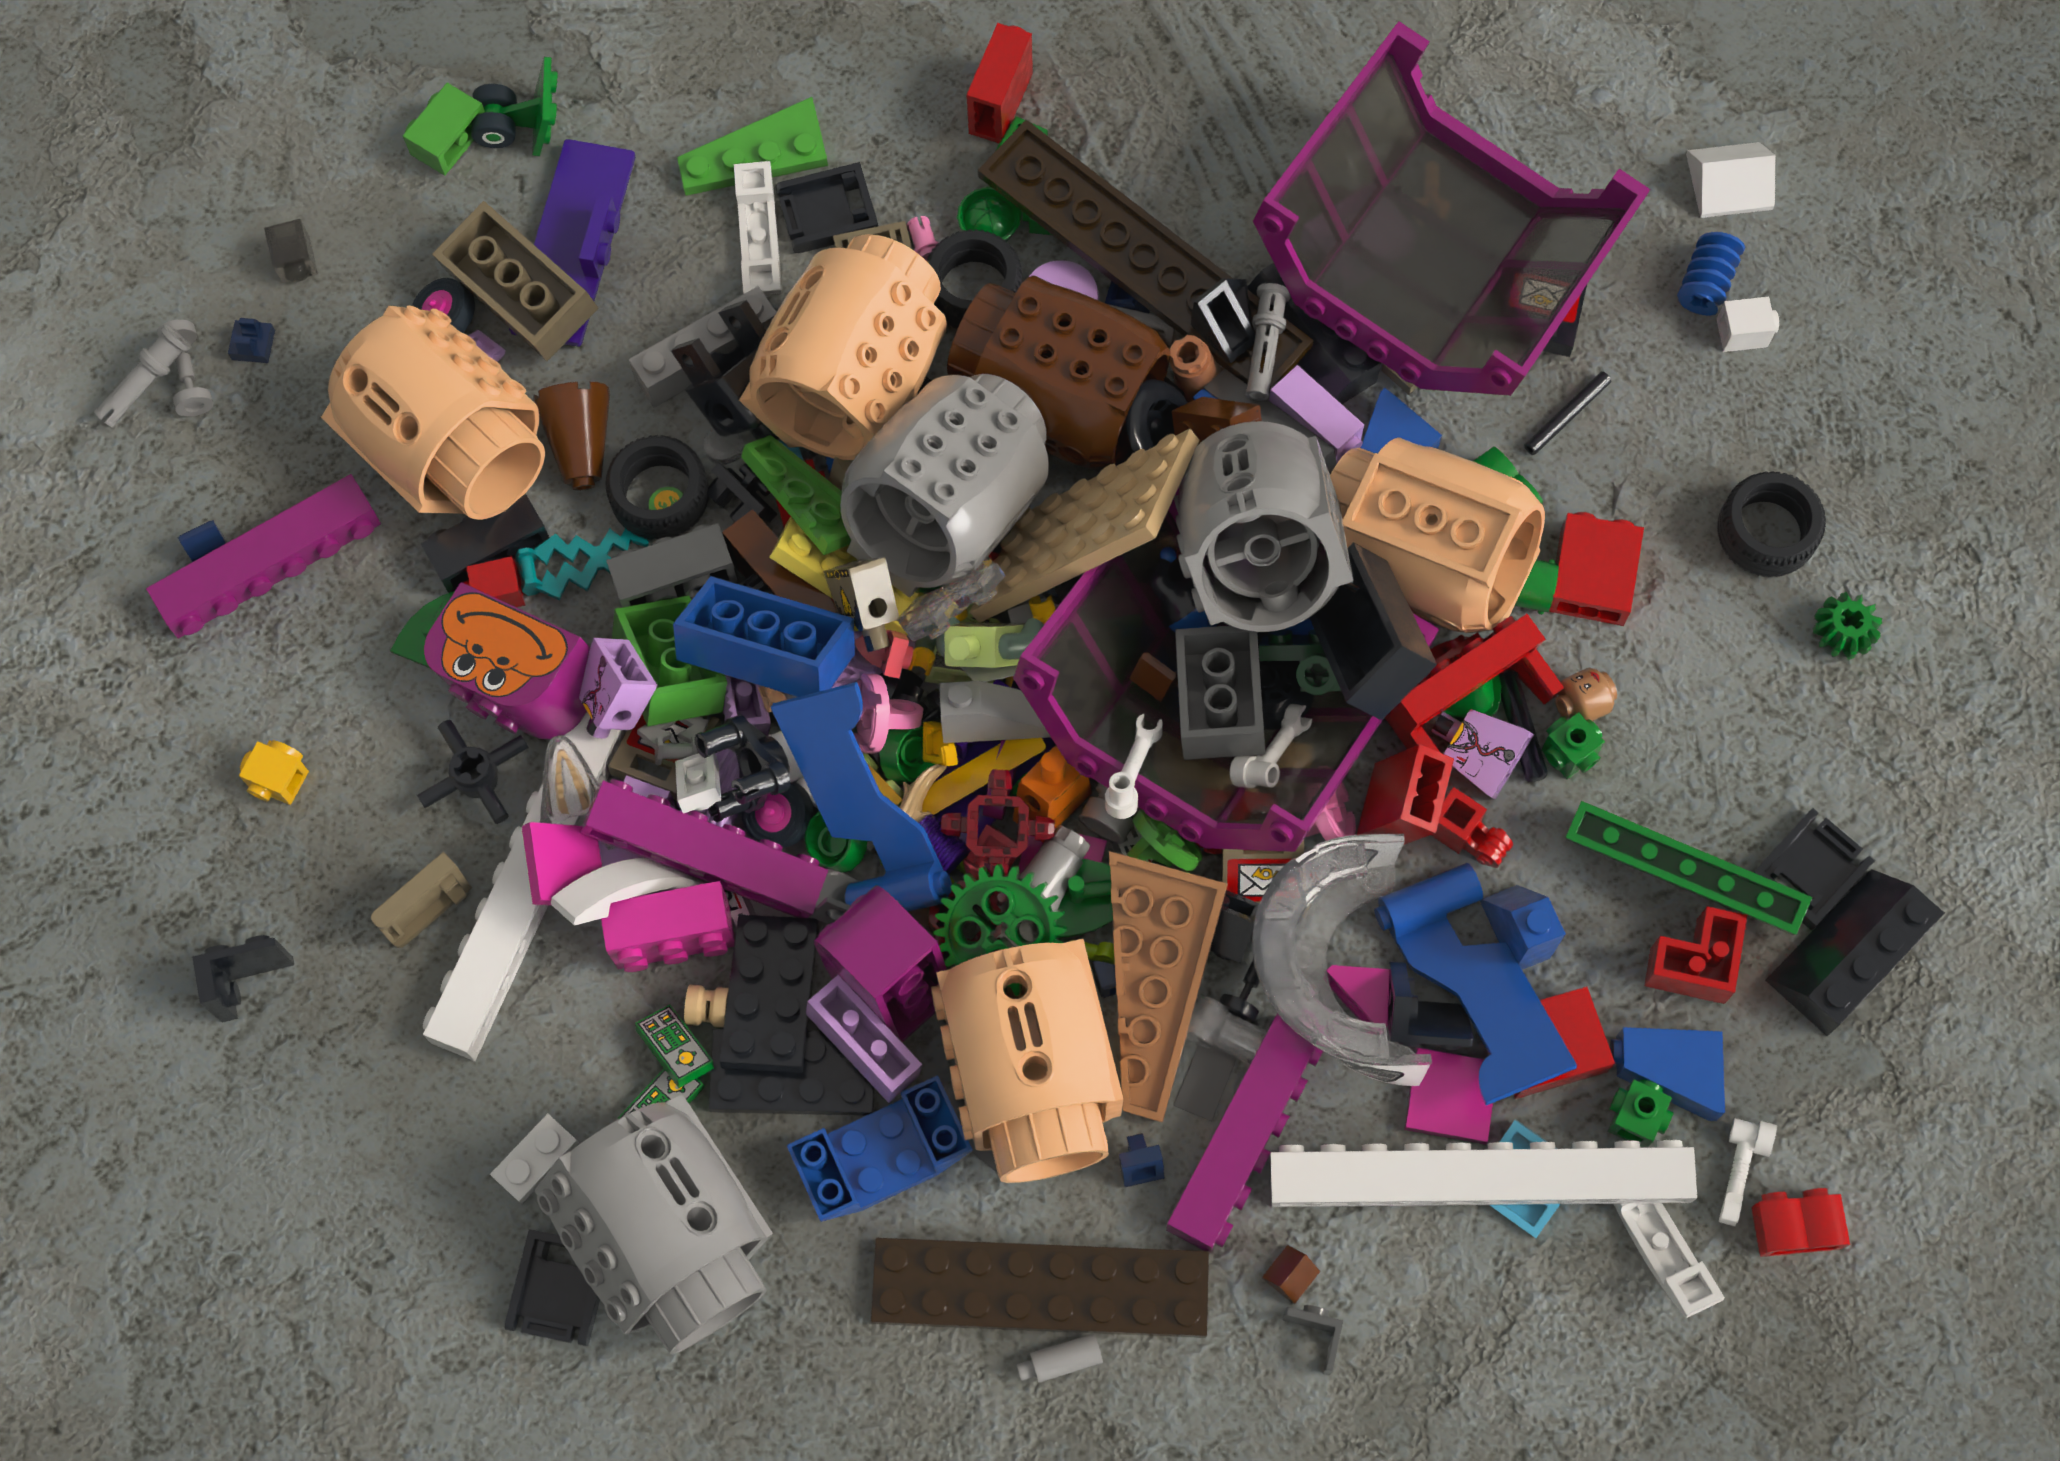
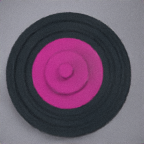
M440 278L432 281L418 293L412 306L420 310L430 311L431 309H437L450 317V324L462 333L469 326L475 311V301L471 292L463 284L452 278Z
M795 781L790 782V789L778 795H771L769 793L763 808L750 813L742 811L743 825L753 840L760 842L761 839L770 840L778 843L783 848L790 847L802 840L809 821L813 818L811 798L807 791Z

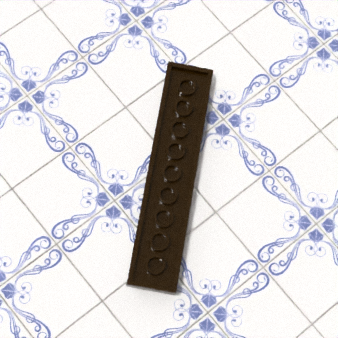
M1025 120L978 169V177L1183 337L1192 335L1201 339L1208 346L1219 365L1248 385L1254 345L1232 363H1229L1191 326L1194 301L1222 278H1233L1032 123ZM1248 290L1251 316L1253 318L1258 311L1259 298ZM1285 319V330L1278 336L1269 393L1310 350L1314 341L1287 319ZM1266 350L1262 351L1260 373H1263Z

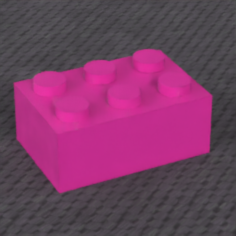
M720 881L613 902L610 904L608 917L601 918L606 952L617 969L624 968L625 972L642 971L648 968V963L663 960L664 964L668 965L682 963L688 960L689 955L704 953L706 957L723 955L728 952L727 948L734 947L735 944L729 900Z

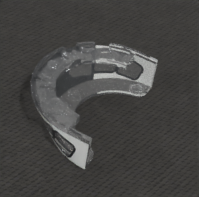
M1404 834L1350 835L1319 843L1312 850L1296 859H1291L1272 879L1271 884L1260 901L1254 920L1252 948L1255 968L1261 986L1274 1009L1297 1034L1341 1064L1357 1073L1385 1083L1419 1086L1432 1063L1431 1054H1415L1407 1046L1388 1041L1386 1023L1366 1022L1348 1016L1334 997L1326 971V955L1329 941L1338 925L1356 909L1390 894L1394 889L1396 879L1394 865L1404 844Z

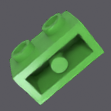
M446 83L439 92L431 96L427 107L419 117L413 119L406 127L403 138L410 155L445 176L474 141L471 136V124L477 115L485 112L482 103L451 84Z

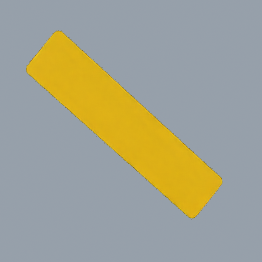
M1043 739L1006 740L999 755L1000 744L935 781L923 801L922 812H931L935 815L988 784L989 774L992 769L1010 771L1046 749Z

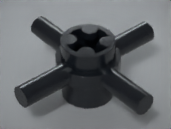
M452 720L442 722L438 729L454 754L449 764V777L419 793L417 796L424 808H427L458 790L471 798H480L495 824L505 821L509 815L494 791L498 781L497 766L529 748L522 735L488 753L481 748L467 747ZM478 765L477 771L480 776L472 780L471 775L466 773V771L470 772Z

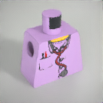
M593 638L579 699L590 716L586 730L596 738H607L611 729L630 730L634 728L656 690V682L629 640Z
M1472 709L1467 713L1463 722L1443 712L1432 729V733L1450 743L1444 754L1454 758L1453 767L1486 795L1494 799L1499 795L1534 736L1533 733L1524 728Z

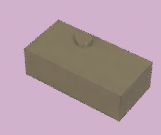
M485 201L432 253L446 272L463 284L476 299L546 361L598 310V306L586 290Z

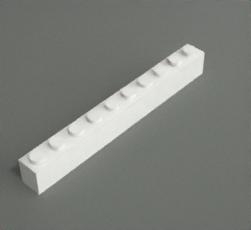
M587 712L574 729L560 736L559 742L561 746L559 750L564 749L579 771L587 789L591 805L598 786L603 780L607 782L610 775L608 766L627 730L611 729L607 738H596L586 730L590 720ZM556 754L555 757L551 756L543 771V778L545 779L539 792L534 791L529 798L526 807L528 815L523 825L529 822L583 826L590 806L585 810L582 809L573 778L562 755L560 765L564 789L563 795L569 814H562L557 805L555 791ZM520 826L514 830L509 843L511 851L505 863L500 862L494 872L492 879L494 886L489 897H484L477 907L475 914L477 922L472 933L466 934L459 945L458 956L460 958L454 970H449L443 978L440 988L441 998L436 1007L429 1009L423 1022V1029L425 1030L423 1036L431 1044L473 1061L477 1059L548 905L532 904L523 833Z
M1680 1140L1657 1141V1148H1640L1639 1141L1614 1142V1148H1598V1144L1595 1141H1579L1572 1143V1149H1555V1142L1530 1143V1149H1513V1143L1494 1142L1488 1143V1150H1471L1470 1143L1446 1144V1150H1429V1144L1410 1143L1404 1144V1151H1387L1386 1144L1362 1145V1151H1346L1345 1145L1327 1144L1320 1146L1321 1152H1304L1303 1145L1279 1146V1152H1271L1272 1207L1692 1203L1697 1199L1694 1147H1683Z

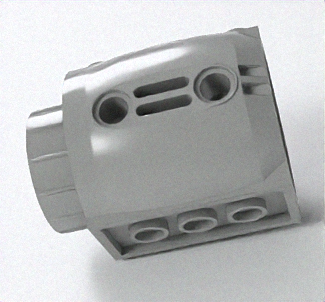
M978 374L971 377L948 375L929 382L917 396L905 403L882 426L855 457L845 473L840 507L844 526L851 538L847 552L858 560L885 557L892 585L908 597H911L919 587L931 588L954 583L966 577L971 571L976 570L1024 514L1047 479L1049 463L1044 445L1046 441V426L1039 409L1032 399L1012 382L990 374Z
M1245 422L1215 432L1195 448L1179 485V495L1174 496L1179 514L1175 517L1180 532L1177 535L1182 553L1179 555L1180 566L1186 579L1192 578L1195 587L1192 589L1195 606L1198 612H1206L1210 625L1222 622L1235 628L1255 632L1286 629L1317 613L1332 598L1339 586L1353 582L1339 500L1316 436L1308 438L1293 428L1272 422Z
M683 1094L667 1102H658L642 1107L601 1129L570 1152L560 1156L534 1190L537 1194L539 1207L550 1217L563 1245L570 1253L586 1282L603 1302L606 1313L611 1321L618 1324L624 1334L634 1333L651 1325L670 1354L681 1352L713 1334L746 1311L767 1291L749 1259L773 1233Z

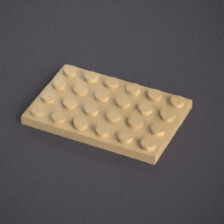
M1191 429L1176 436L1169 434L1160 440L1155 447L1147 451L1140 449L1133 453L1127 461L1117 466L1110 464L1098 476L1088 481L1085 478L1081 479L1070 490L1060 495L1058 493L1050 495L1041 505L1033 509L1028 507L1012 527L1010 533L1003 539L1000 544L1002 549L998 557L988 567L991 576L985 580L975 593L977 598L970 610L973 617L981 623L1155 539L1194 454V450L1199 443L1198 437Z

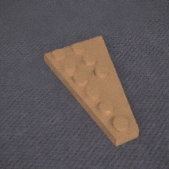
M1109 851L1116 995L1118 1000V1033L1121 1056V1089L1123 1095L1122 1108L1125 1112L1163 1122L1228 883Z

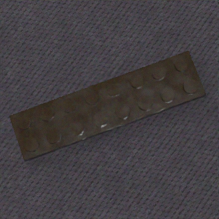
M876 1238L871 1323L1206 1338L1209 1251Z

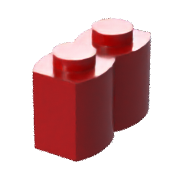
M1816 1188L1803 1191V1198H1788L1787 1192H1773L1761 1195L1762 1201L1751 1207L1760 1257L1843 1249L1850 1245L1841 1194L1829 1195L1827 1188Z

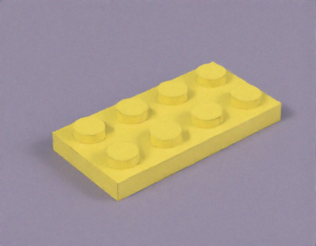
M792 517L788 520L769 558L831 598L832 595L823 571L858 560L847 552L849 545L823 555ZM892 585L899 619L884 625L886 630L905 633L907 636L925 594L914 592L911 597H908Z

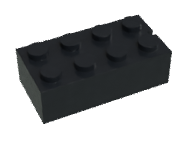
M1353 542L1348 547L1353 582L1351 583L1358 586L1359 589L1356 591L1345 584L1339 586L1327 604L1309 617L1346 703L1382 720L1429 674L1437 663L1388 561Z

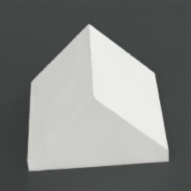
M1760 142L1687 150L1686 156L1700 218L1773 210L1775 204L1776 155Z

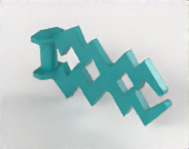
M609 528L599 546H593L577 535L567 545L557 534H554L534 550L531 548L518 549L515 559L519 564L522 592L527 596L542 592L560 601L569 581L588 592L599 570L603 569L610 573L606 560L611 559L608 554L613 545L625 551L629 550L630 542L643 547H648L649 542L642 536L639 537L627 529L623 531L620 537ZM554 551L572 563L579 551L589 558L582 572L564 561L557 577L547 570L542 581L537 579L534 562L538 558L547 566Z

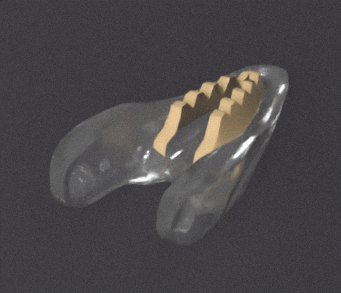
M566 736L553 737L550 739L546 749L540 823L561 824L568 818L587 814L599 786L582 754ZM601 841V844L607 847L608 850L615 849V846Z

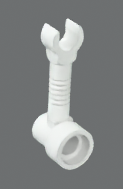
M1290 704L1287 707L1281 723L1282 728L1267 747L1264 755H1258L1257 757L1250 755L1236 756L1233 759L1230 767V779L1235 786L1254 788L1258 785L1272 788L1278 783L1280 770L1276 764L1294 737L1307 731L1311 726L1312 719L1301 718L1306 705Z
M1144 714L1137 718L1134 744L1122 771L1110 777L1109 788L1105 793V809L1114 818L1126 819L1137 811L1138 793L1134 788L1135 780L1149 748L1162 737V719L1158 721L1155 729L1146 730L1143 728Z
M1734 1118L1728 1142L1737 1144L1731 1169L1732 1172L1730 1173L1731 1176L1729 1177L1730 1180L1720 1212V1223L1735 1226L1738 1223L1747 1179L1746 1175H1748L1747 1171H1749L1752 1153L1766 1157L1770 1156L1777 1125L1764 1121L1755 1124Z

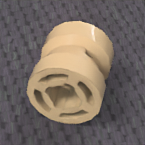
M690 984L685 999V1024L698 1026L702 1022L711 1023L713 1027L724 1028L729 988L717 987L715 990H705L702 985Z

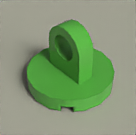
M1143 809L1134 816L1133 823L1142 837L1128 852L1127 856L1144 861L1153 859L1169 867L1174 864L1186 871H1193L1198 866L1203 856L1195 842L1188 841L1182 836L1180 837L1177 834V830H1173L1172 827L1162 821L1152 819Z

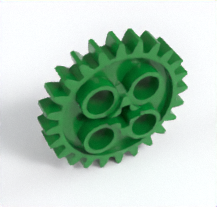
M998 864L995 866L993 876L990 875L985 866L981 867L978 872L979 880H976L970 873L965 874L963 877L966 888L957 883L952 884L950 887L956 898L943 897L941 902L949 910L948 912H939L935 915L938 920L945 922V927L936 929L933 933L934 935L945 937V942L939 945L941 952H949L950 957L944 961L946 967L953 964L959 965L978 956L994 952L996 949L1003 950L1015 947L1006 937L1003 936L1000 939H996L993 936L996 931L995 926L974 910L975 904L982 908L995 925L1004 922L1008 926L1005 931L1006 936L1018 946L1038 943H1063L1056 939V935L1067 931V927L1056 925V919L1063 916L1065 911H1053L1051 905L1059 897L1053 895L1046 898L1043 895L1048 885L1047 882L1041 883L1037 887L1032 885L1034 879L1033 872L1028 873L1023 879L1019 878V866L1012 867L1009 874L1005 875L1002 864ZM994 891L1003 892L1008 897L1009 908L1006 912L1000 913L992 908L990 898ZM1023 920H1031L1038 926L1039 935L1035 941H1028L1021 936L1019 927ZM966 921H974L980 926L982 933L979 941H969L963 935L962 929ZM1012 983L1008 985L1016 996L1022 993V984Z

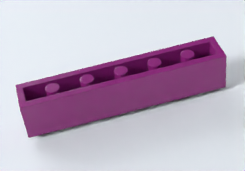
M350 474L147 587L146 590L166 625L179 639L184 635H192L198 632L205 623L218 616L232 613L239 604L251 597L266 594L274 584L283 579L301 574L308 565L315 561L335 555L342 546L354 539L367 537L373 532L374 528L381 525V522L356 480Z
M614 779L610 780V782L603 780L598 786L580 833L704 882L720 881L723 889L793 917L808 918L813 914L828 873V869L819 866L820 862L817 859L804 854H797L795 857L782 852L783 847L770 840L761 839L760 842L747 838L745 837L746 832L738 827L728 824L719 827L707 822L708 817L700 812L692 810L683 814L682 811L670 807L671 802L667 799L651 794L647 798L632 792L633 787L625 782Z
M1280 1007L1279 1012L1303 1037L1297 1034L1277 1013L1167 1223L1166 1231L1203 1251H1209V1254L1215 1244L1220 1247L1224 1246L1234 1226L1227 1222L1233 1208L1243 1209L1253 1189L1246 1185L1253 1171L1261 1174L1271 1154L1270 1151L1264 1149L1271 1135L1280 1137L1290 1117L1283 1113L1289 1100L1292 1099L1298 1102L1308 1082L1307 1079L1302 1077L1308 1063L1316 1067L1323 1053L1322 1049L1320 1050L1317 1045L1314 1046L1308 1042L1313 1040L1303 1030L1293 1014ZM1299 1017L1308 1033L1325 1049L1326 1044L1320 1042L1324 1029Z

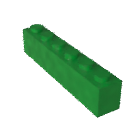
M1581 801L1565 837L1570 842L1736 912L1746 914L1748 917L1791 935H1797L1813 898Z

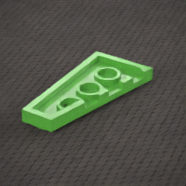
M812 97L677 157L686 196L735 186L734 164L770 161L772 178L828 166Z
M772 435L745 444L741 458L823 555L850 545L851 538L846 531L841 516L842 491Z

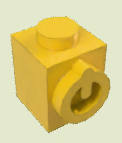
M269 740L267 745L257 741L253 750L247 752L243 757L239 777L248 786L247 792L252 796L266 802L272 797L291 806L309 770L301 762L303 755L296 749L275 740Z

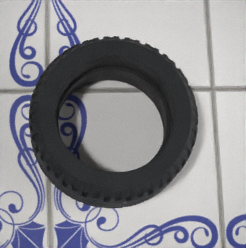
M969 229L968 231L963 230L962 232L953 233L950 237L947 236L945 239H942L932 249L927 259V262L934 269L940 280L941 290L934 305L945 315L947 325H950L952 328L958 329L965 312L973 301L958 298L948 292L943 286L942 282L945 276L953 268L968 262H981L991 265L1002 274L1005 280L1001 287L1016 293L1022 284V268L1016 252L1006 240L988 231L984 232V230L979 231L978 229L972 231Z
M650 435L647 438H638L635 442L632 441L630 444L625 445L624 449H620L616 457L612 459L607 470L605 487L612 511L625 529L639 537L659 540L665 537H677L680 533L684 534L699 521L707 507L709 484L704 466L696 452L686 443L676 438L664 435ZM670 466L688 476L689 483L685 493L677 502L669 507L658 510H646L633 505L626 498L628 488L633 479L648 468Z
M1778 471L1760 472L1739 482L1728 495L1718 517V538L1725 554L1729 555V559L1734 564H1738V567L1744 569V571H1750L1751 574L1762 575V577L1784 576L1804 566L1812 557L1823 539L1826 516L1823 504H1821L1817 493H1814V490L1808 484H1804L1803 480H1799L1798 477L1794 478L1791 474H1781ZM1756 502H1770L1785 508L1798 523L1801 535L1800 541L1787 547H1772L1759 542L1745 528L1741 514L1742 508Z

